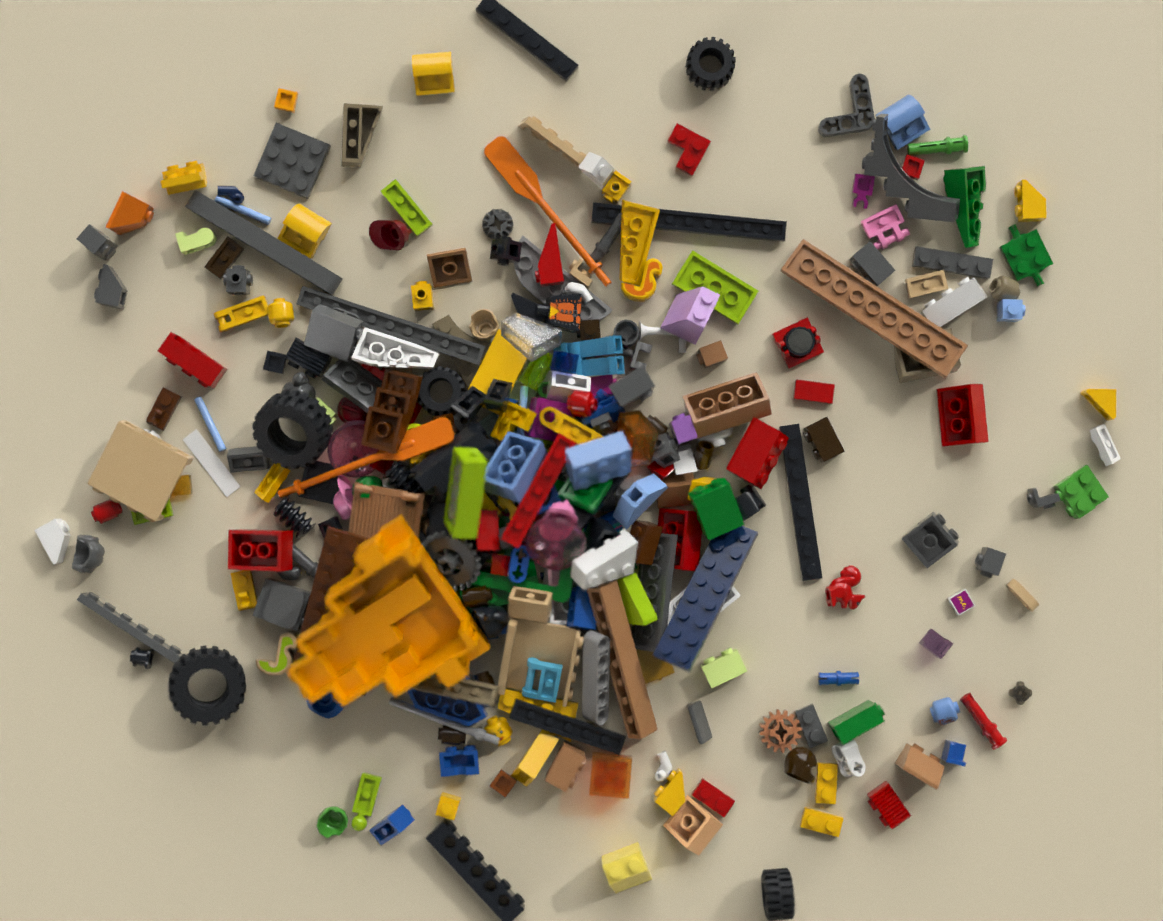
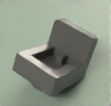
M1036 488L1027 489V500L1033 508L1043 506L1044 509L1056 506L1055 502L1061 501L1059 493L1039 498Z

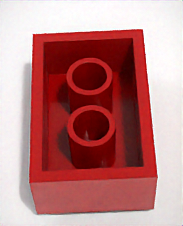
M228 530V569L258 571L292 570L293 531Z

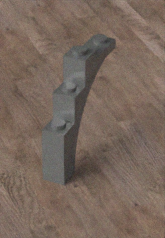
M879 114L873 120L872 126L873 131H875V139H872L871 150H874V152H869L862 160V169H865L864 175L887 177L884 180L886 196L908 198L909 200L906 201L905 205L908 218L955 222L958 219L960 199L935 194L917 184L905 173L897 162L888 141V114Z

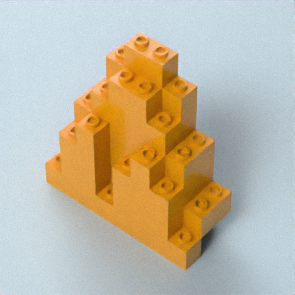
M399 515L382 526L379 533L358 546L354 556L357 566L352 569L349 576L330 587L325 598V604L329 612L321 617L318 624L298 636L296 646L299 652L305 655L293 662L288 669L290 680L299 686L301 695L308 699L310 703L315 702L332 691L334 700L337 703L340 702L344 707L384 682L387 692L392 693L396 698L435 672L438 681L441 684L444 683L449 688L468 676L470 661L490 649V641L447 579L438 570V566L402 515Z

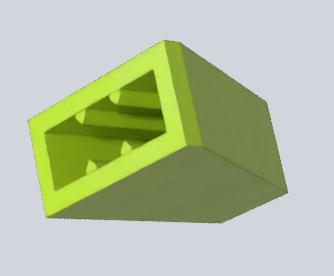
M635 572L615 579L620 589L629 624L645 626L658 620Z

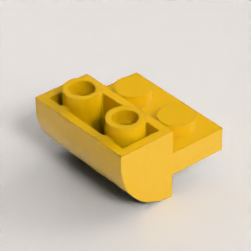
M451 51L412 55L416 96L455 92Z
M197 160L187 162L186 167L179 168L178 165L168 166L167 171L162 172L164 180L160 181L161 186L166 188L168 195L207 187L204 163L198 164Z
M296 204L283 221L284 226L277 239L311 259L320 242L325 239L332 223L301 204Z

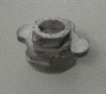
M1018 681L1016 686L1009 690L1008 694L1016 699L1017 704L1023 705L1032 696V690L1025 687L1024 682Z

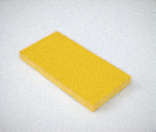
M498 329L469 388L474 386L486 394L493 379L511 382L512 392L534 345ZM487 409L497 415L501 413L500 411Z

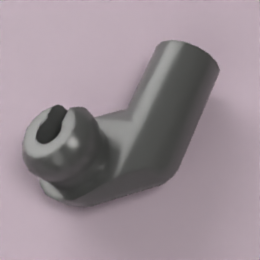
M296 566L292 570L276 571L285 580H296L301 575L300 568Z

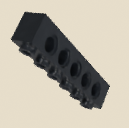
M444 819L427 835L426 840L502 921H513L525 910V900L519 893H513L510 889L511 885L506 879H500L497 875L498 871L493 865L486 864L483 860L484 856L479 850L476 849L474 851L470 846L471 842L466 836L459 835L455 824L450 820L447 822ZM448 837L453 838L455 845L448 846L445 843V839ZM466 852L469 855V859L461 860L458 854ZM478 866L482 869V873L475 875L472 872V868ZM488 881H493L496 884V887L494 889H488L485 886V883ZM505 895L510 901L503 904L499 901L500 896Z

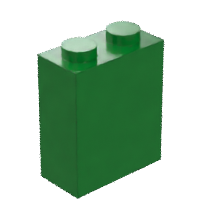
M716 478L710 484L698 486L688 493L702 532L708 540L745 525L730 483L725 478Z
M867 700L830 720L828 724L836 739L844 745L885 722L882 717L885 713L876 702L873 703Z

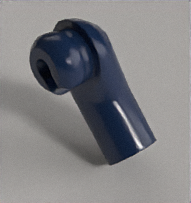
M218 186V195L228 196L235 204H241L244 201L243 193L236 186Z

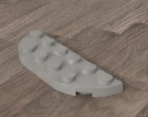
M521 237L519 240L522 243L520 262H514L516 275L524 288L544 305H546L547 297L567 295L564 288L568 283L581 284L562 268L564 284L541 287L540 282L536 283L535 271H538V263L542 251L526 237ZM588 290L593 300L585 304L581 298L580 321L599 319L600 321L613 310Z

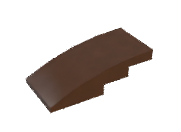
M385 368L382 387H377L374 405L369 406L361 445L397 454L412 418L423 377Z

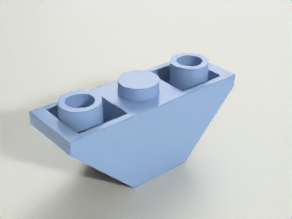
M655 474L634 482L621 496L613 517L624 528L628 529L668 486Z

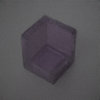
M929 629L919 642L920 645L939 659H942L953 645L951 641L943 638L933 629Z

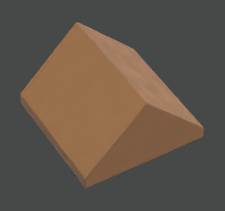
M466 248L427 254L434 288L472 281Z
M674 469L661 480L668 488L657 498L658 509L692 504L691 500L687 498L691 481L694 480L693 472L676 475Z

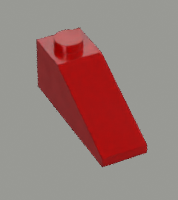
M551 223L538 263V271H535L536 283L540 282L541 287L564 284L555 223Z

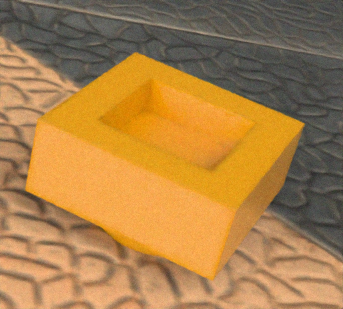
M278 88L274 105L275 109L294 113L299 94L294 91Z

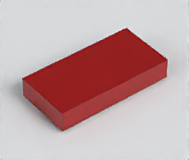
M796 379L793 399L833 404L835 384Z

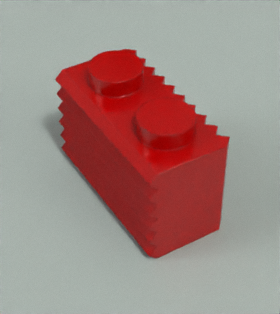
M884 781L867 793L870 798L867 801L874 811L876 809L879 811L881 816L878 818L885 827L889 826L893 830L911 817V814L887 781Z

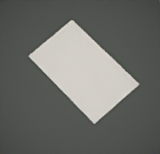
M690 444L679 445L677 450L680 460L673 463L676 475L698 471Z

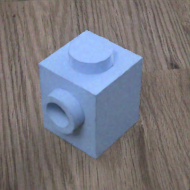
M1003 299L997 302V322H1017L1025 316L1023 300Z

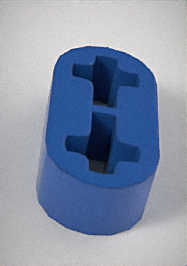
M520 545L519 549L514 547L511 551L507 576L513 583H520L527 576L530 554L526 546ZM522 549L525 557H521L520 563H518L519 557L515 553ZM517 565H519V572L522 573V576L516 580L515 576L512 575V571H516Z

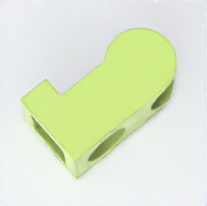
M201 228L197 233L188 236L183 231L175 234L180 251L184 255L212 247L217 241L215 233L208 228Z

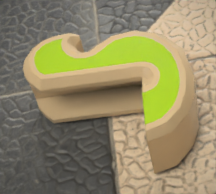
M287 632L279 636L276 660L258 658L256 659L258 669L270 676L286 673L294 660L291 649L295 650L297 648L296 641L298 636L293 632Z

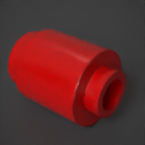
M110 499L93 506V511H91L94 521H99L100 524L119 517V514L123 513L120 503Z

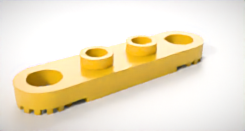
M546 407L539 414V420L544 426L575 441L577 445L604 437L553 407ZM547 411H551L555 415V419L551 423L544 420L543 416Z

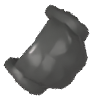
M92 535L77 536L72 569L81 573H92L94 568L103 563L105 550L99 543L98 537Z

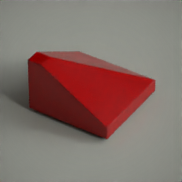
M493 553L491 574L507 576L510 556Z

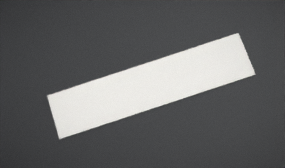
M197 429L183 439L226 497L241 487Z

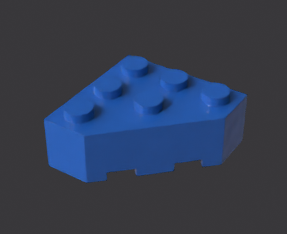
M468 675L467 677L463 678V679L471 680L470 677H469V675ZM414 689L407 690L416 709L459 722L466 726H471L487 718L488 715L481 704Z

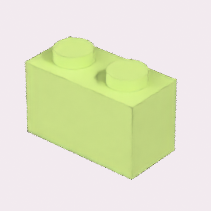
M731 647L721 651V656L714 658V656L704 659V664L700 665L711 688L747 672L738 650H732Z

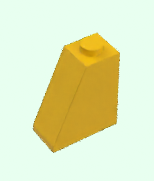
M542 729L511 776L527 787L535 779L559 739L556 738V735Z

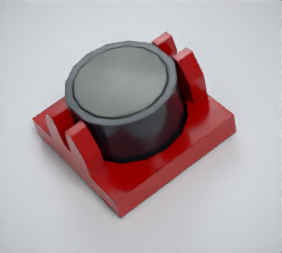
M808 317L772 333L788 369L824 353L820 344V336L816 334L817 330L811 325Z

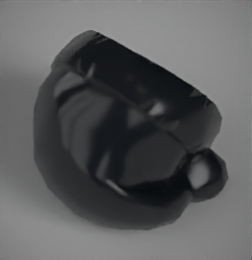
M486 605L472 609L474 620L489 639L498 637L503 628L509 623L508 613L501 606Z

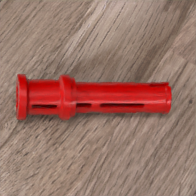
M969 692L961 697L960 701L982 729L981 734L986 736L992 744L991 748L995 750L1005 744L1007 738L1003 737L998 731L996 723L988 719Z

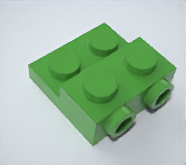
M1084 465L1053 486L1056 490L1054 493H1059L1060 500L1066 505V512L1070 517H1074V519H1080L1095 509V506L1109 498L1088 465Z

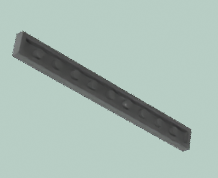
M302 286L296 303L312 310L319 304L331 309L335 307L344 309L358 315L363 321V327L477 365L481 364L486 350V346Z

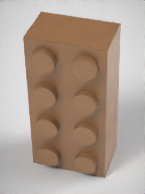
M757 372L683 396L687 416H691L698 438L750 422L753 417L760 419L772 415L770 399Z

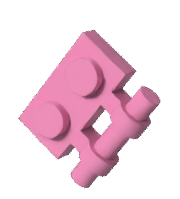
M897 204L860 222L868 239L876 236L878 242L873 243V245L878 250L888 248L889 244L896 241L900 242L904 240V237L910 235L908 228L900 230L898 226L904 223L905 220ZM892 229L893 234L885 238L883 232Z

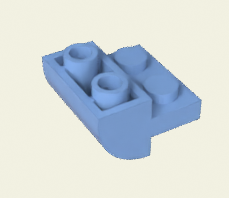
M912 95L903 97L876 114V117L879 114H888L887 134L896 150L931 130L923 115L925 112L922 106Z

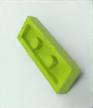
M396 179L381 190V193L417 237L433 225Z

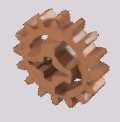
M776 709V714L774 715L772 712H768L770 717L763 716L765 723H759V726L763 728V730L759 731V735H764L761 739L762 743L768 742L766 747L769 749L773 746L774 752H777L778 748H780L781 752L784 753L786 747L791 751V744L798 745L795 740L802 737L797 733L802 728L796 726L800 721L798 719L793 720L795 716L793 713L787 716V710H784L781 714L779 709ZM783 718L790 721L792 725H785ZM774 720L775 723L771 727H768L769 724ZM780 726L785 730L782 731L781 737L776 732L777 730H779ZM792 734L791 738L786 742L787 737ZM768 736L777 738L778 744L772 742Z

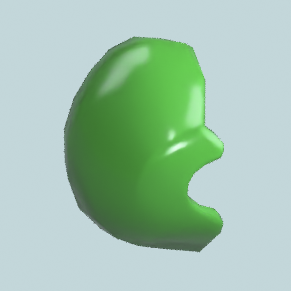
M327 807L318 816L317 829L326 838H330L333 835L339 836L347 828L348 816L339 807Z

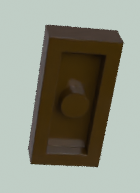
M227 236L205 265V268L222 280L224 274L227 273V269L231 268L244 251V248Z

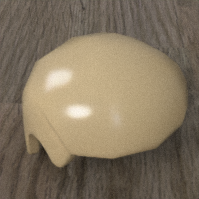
M479 309L471 315L469 328L476 339L480 341L491 340L499 329V322L492 311Z

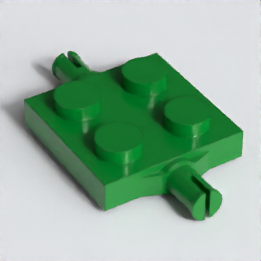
M1016 224L1008 227L1013 238L1008 243L1000 246V249L1015 280L1019 281L1025 277H1033L1037 287L1044 284L1039 273L1044 268L1052 265L1053 262L1037 229L1026 234H1020Z

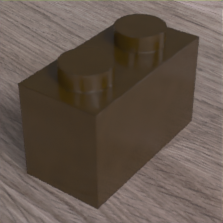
M828 417L804 428V438L807 443L811 442L814 448L812 453L817 461L820 460L822 463L845 452Z

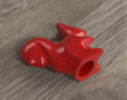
M848 565L840 572L841 577L834 579L825 589L828 607H835L836 602H840L841 608L846 609L848 604L849 608L854 610L859 606L861 600L865 598V595L852 593L851 587L860 583L861 573L857 567Z

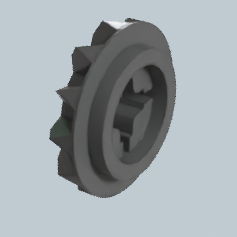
M492 209L486 213L482 220V227L485 234L491 239H500L501 236L508 237L513 229V219L508 212L502 209ZM495 217H497L499 222L503 221L500 228L501 232H499L496 226H492L495 223Z

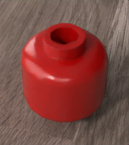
M574 391L567 399V408L573 416L589 417L598 407V400L590 391Z

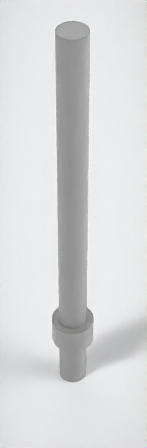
M390 698V705L474 736V739L481 742L484 740L495 745L499 744L500 738L486 733L484 729L466 726L459 722L416 709L413 704L397 698Z

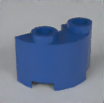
M466 745L464 749H457V746L445 747L444 752L439 753L441 777L480 774L476 745Z

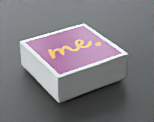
M966 589L947 598L958 616L975 607Z

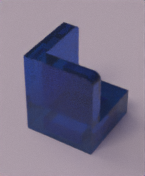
M554 351L550 370L566 374H576L579 354Z

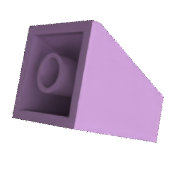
M703 286L677 294L660 328L696 345L720 295Z

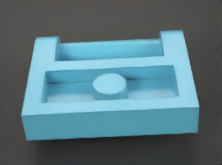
M528 658V671L525 686L522 688V695L527 698L556 703L563 665L539 661L537 658ZM536 669L542 670L538 690L533 689Z

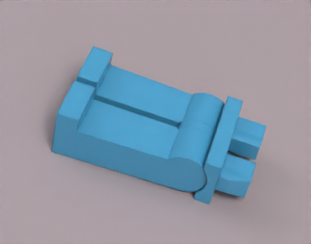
M621 335L580 342L561 343L560 346L553 348L555 358L562 357L563 365H557L555 371L582 376L625 374L623 356L586 360L587 357L622 354Z

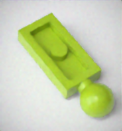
M365 772L362 773L352 812L358 813L351 822L354 830L362 831L366 828L367 820L365 815L372 816L382 777Z

